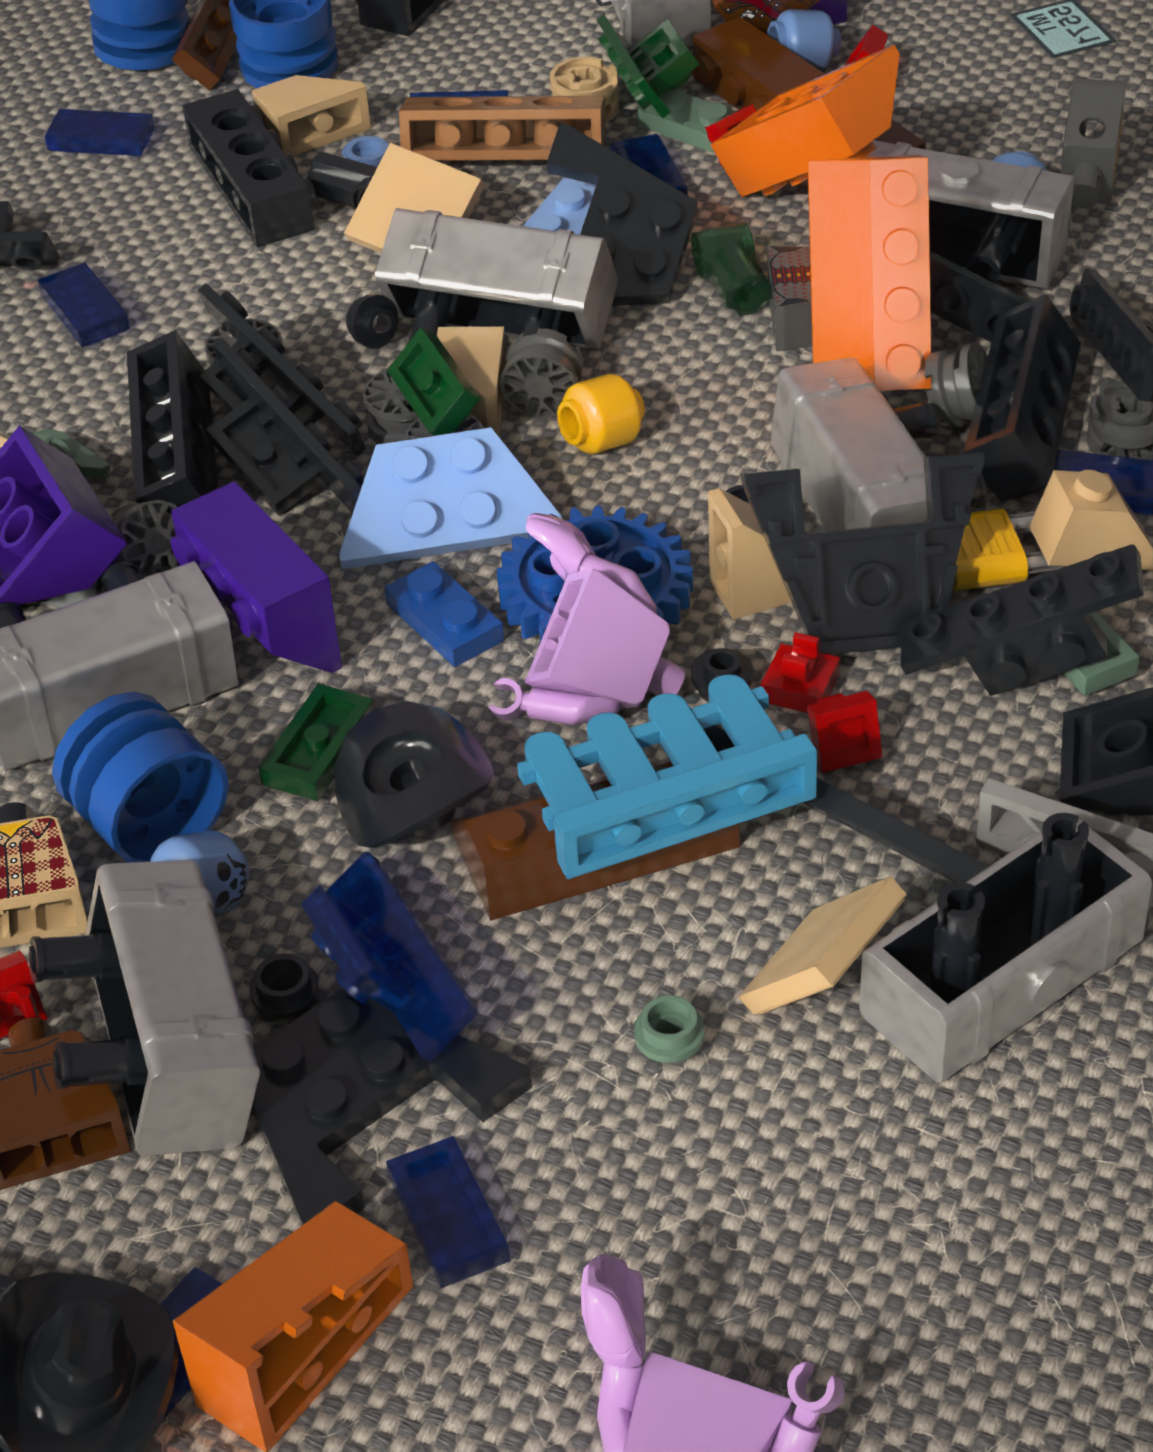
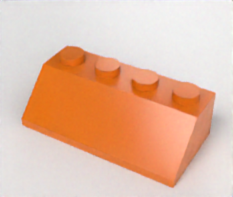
M896 46L887 47L779 94L711 143L710 146L740 196L744 197L761 190L765 197L778 191L788 183L791 186H795L808 179L807 160L864 158L874 152L877 147L873 140L891 128L900 56Z
M906 155L807 160L813 363L856 357L879 391L932 389L931 377H924L925 361L928 354L931 353L928 157Z

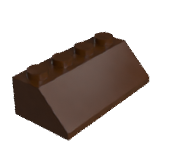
M669 758L651 763L655 772L673 766ZM606 776L587 781L593 792L612 786ZM543 794L449 821L450 830L490 921L740 847L739 823L567 880L557 862L555 830L548 831L543 822L542 808L549 806Z

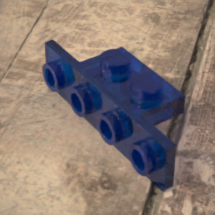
M364 852L328 889L319 885L301 903L316 928L310 934L312 940L323 953L337 962L340 967L335 973L339 984L357 1001L365 1004L372 998L393 1012L421 1057L431 1062L477 1015V1007L378 858L371 853Z

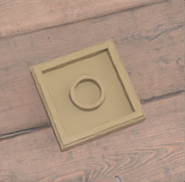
M390 143L344 234L348 240L381 253L396 208L421 212L434 210L441 211L443 215L469 218L485 186L480 178Z
M889 876L813 909L738 998L755 1015L768 1012L833 987L905 901L904 897L907 894L893 877Z

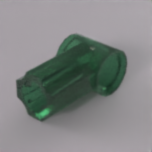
M741 222L692 233L691 251L699 277L712 280L726 308L735 310L739 316L757 313L763 302L770 299V283L756 260L754 240L747 223Z

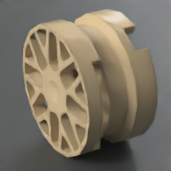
M592 56L575 57L557 64L550 72L552 96L605 95V123L612 120L619 112V94L616 91L618 89V72L613 64L609 65L608 68L604 66V59Z

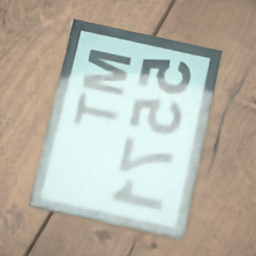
M1063 0L1010 14L1052 58L1117 41L1076 0Z

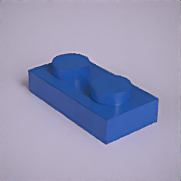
M434 561L384 586L386 604L454 668L504 641L503 623Z

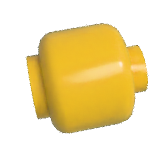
M606 374L568 387L558 407L557 420L560 432L569 444L576 446L584 453L594 455L633 442L640 431L641 421L645 414V406L640 393L635 388H632L623 377L615 374Z

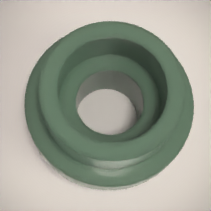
M666 995L657 997L645 1005L635 1021L634 1037L638 1049L648 1058L662 1063H676L692 1057L700 1050L705 1038V1026L701 1015L689 1001L682 997Z

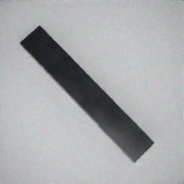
M716 725L703 729L717 752L735 747L724 729ZM817 778L816 798L803 802V804L954 883H966L989 867Z

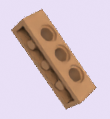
M605 95L406 97L399 109L401 147L432 160H548L560 123L568 124L603 146H606Z

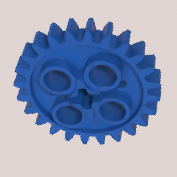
M596 505L591 516L585 517L576 507L571 508L570 519L566 521L572 523L584 533L588 543L593 547L595 555L636 572L657 606V615L668 622V624L678 625L681 622L680 609H689L690 592H693V567H691L690 551L682 550L681 536L667 537V524L664 522L648 528V514L646 513L638 515L632 521L626 519L624 507L616 510L612 517L604 516L601 505ZM528 533V538L514 536L512 538V551H505L501 554L502 567L497 568L499 601L501 610H507L508 624L510 626L521 624V635L524 639L540 634L541 643L565 581L556 573L551 565V551Z

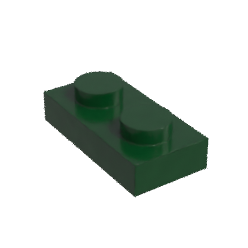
M422 327L419 328L387 369L428 432L434 436L453 433L459 424L467 418L472 408L481 398L437 335Z
M318 683L259 765L261 785L318 802L334 779V764L347 732L375 709L374 699Z

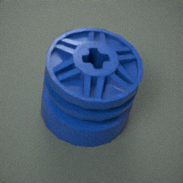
M88 0L90 10L92 11L90 24L94 54L104 63L120 69L138 71L158 69L175 63L172 61V58L190 23L187 8H185L188 0Z
M229 0L233 31L237 36L236 49L239 55L240 72L248 84L257 89L295 75L330 79L338 67V48L335 43V29L332 26L333 12L331 0Z
M135 691L111 695L89 707L67 729L56 749L52 767V775L57 792L92 825V828L127 863L150 862L158 845L172 836L210 831L224 809L229 789L226 767L153 696Z

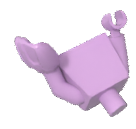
M530 514L526 518L527 532L551 551V565L565 583L525 680L526 684L535 688L530 693L523 692L514 680L500 678L493 684L494 687L502 691L516 692V699L508 708L488 706L492 713L501 720L512 721L519 718L524 711H527L531 719L577 725L588 723L593 716L600 713L617 714L620 709L639 707L647 691L656 696L666 693L677 694L684 681L685 669L661 657L670 633V626L668 622L657 615V606L636 572L596 556L593 547L588 543L584 533L572 523L552 515Z
M599 1254L583 1269L581 1301L584 1326L589 1342L604 1362L597 1410V1421L603 1452H814L822 1432L821 1428L816 1424L819 1415L830 1413L838 1408L843 1401L845 1389L839 1376L832 1375L827 1383L826 1392L823 1397L816 1402H812L806 1394V1385L813 1374L814 1363L808 1361L795 1366L789 1374L787 1388L791 1399L649 1351L643 1364L646 1345L643 1277L639 1271L628 1268L627 1263L623 1259L607 1254ZM792 1402L797 1405L794 1414H792Z

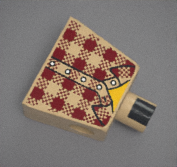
M20 802L2 805L0 807V948L30 943V939L33 936L47 938L85 934L88 916L58 818L51 815L34 817L32 808Z

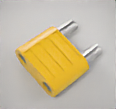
M1004 508L971 512L969 525L965 526L956 561L958 569L952 590L963 591L1020 583L1027 580L1028 574L1063 568L1064 566H1049L1042 551L1025 553L1017 534L1032 532L1029 526L1036 511L1010 515L1007 514Z

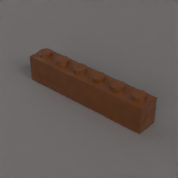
M740 16L693 35V55L700 64L692 70L694 79L738 110L753 104L757 111L779 94L825 75ZM894 120L891 121V128L875 139V141L892 144L897 142L908 143L912 147L926 149L925 141Z

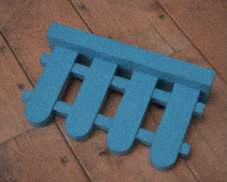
M727 674L718 676L710 682L708 687L709 703L690 708L687 702L679 695L671 693L660 694L651 699L648 704V722L629 728L625 720L615 713L597 714L587 723V741L567 747L563 739L555 733H536L527 739L525 743L526 761L517 763L518 776L523 785L526 786L536 782L549 805L542 808L543 822L548 831L555 830L557 862L568 880L815 799L817 787L816 748L806 733L795 736L791 729L778 732L764 710L769 708V696L763 686L750 689L741 677ZM721 724L735 747L717 752L703 729ZM660 743L673 766L655 772L642 748ZM599 763L612 786L593 792L579 768Z

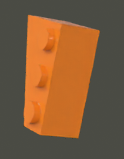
M335 1201L173 1320L196 1407L262 1451L269 1452L413 1288L407 1244Z

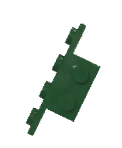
M602 14L596 19L604 32L598 37V40L607 51L610 60L616 66L617 72L627 84V89L643 110L652 105L661 118H665L671 112L662 100L661 95L668 89L674 90L686 83L692 75V70L700 64L668 18L630 48L605 14Z

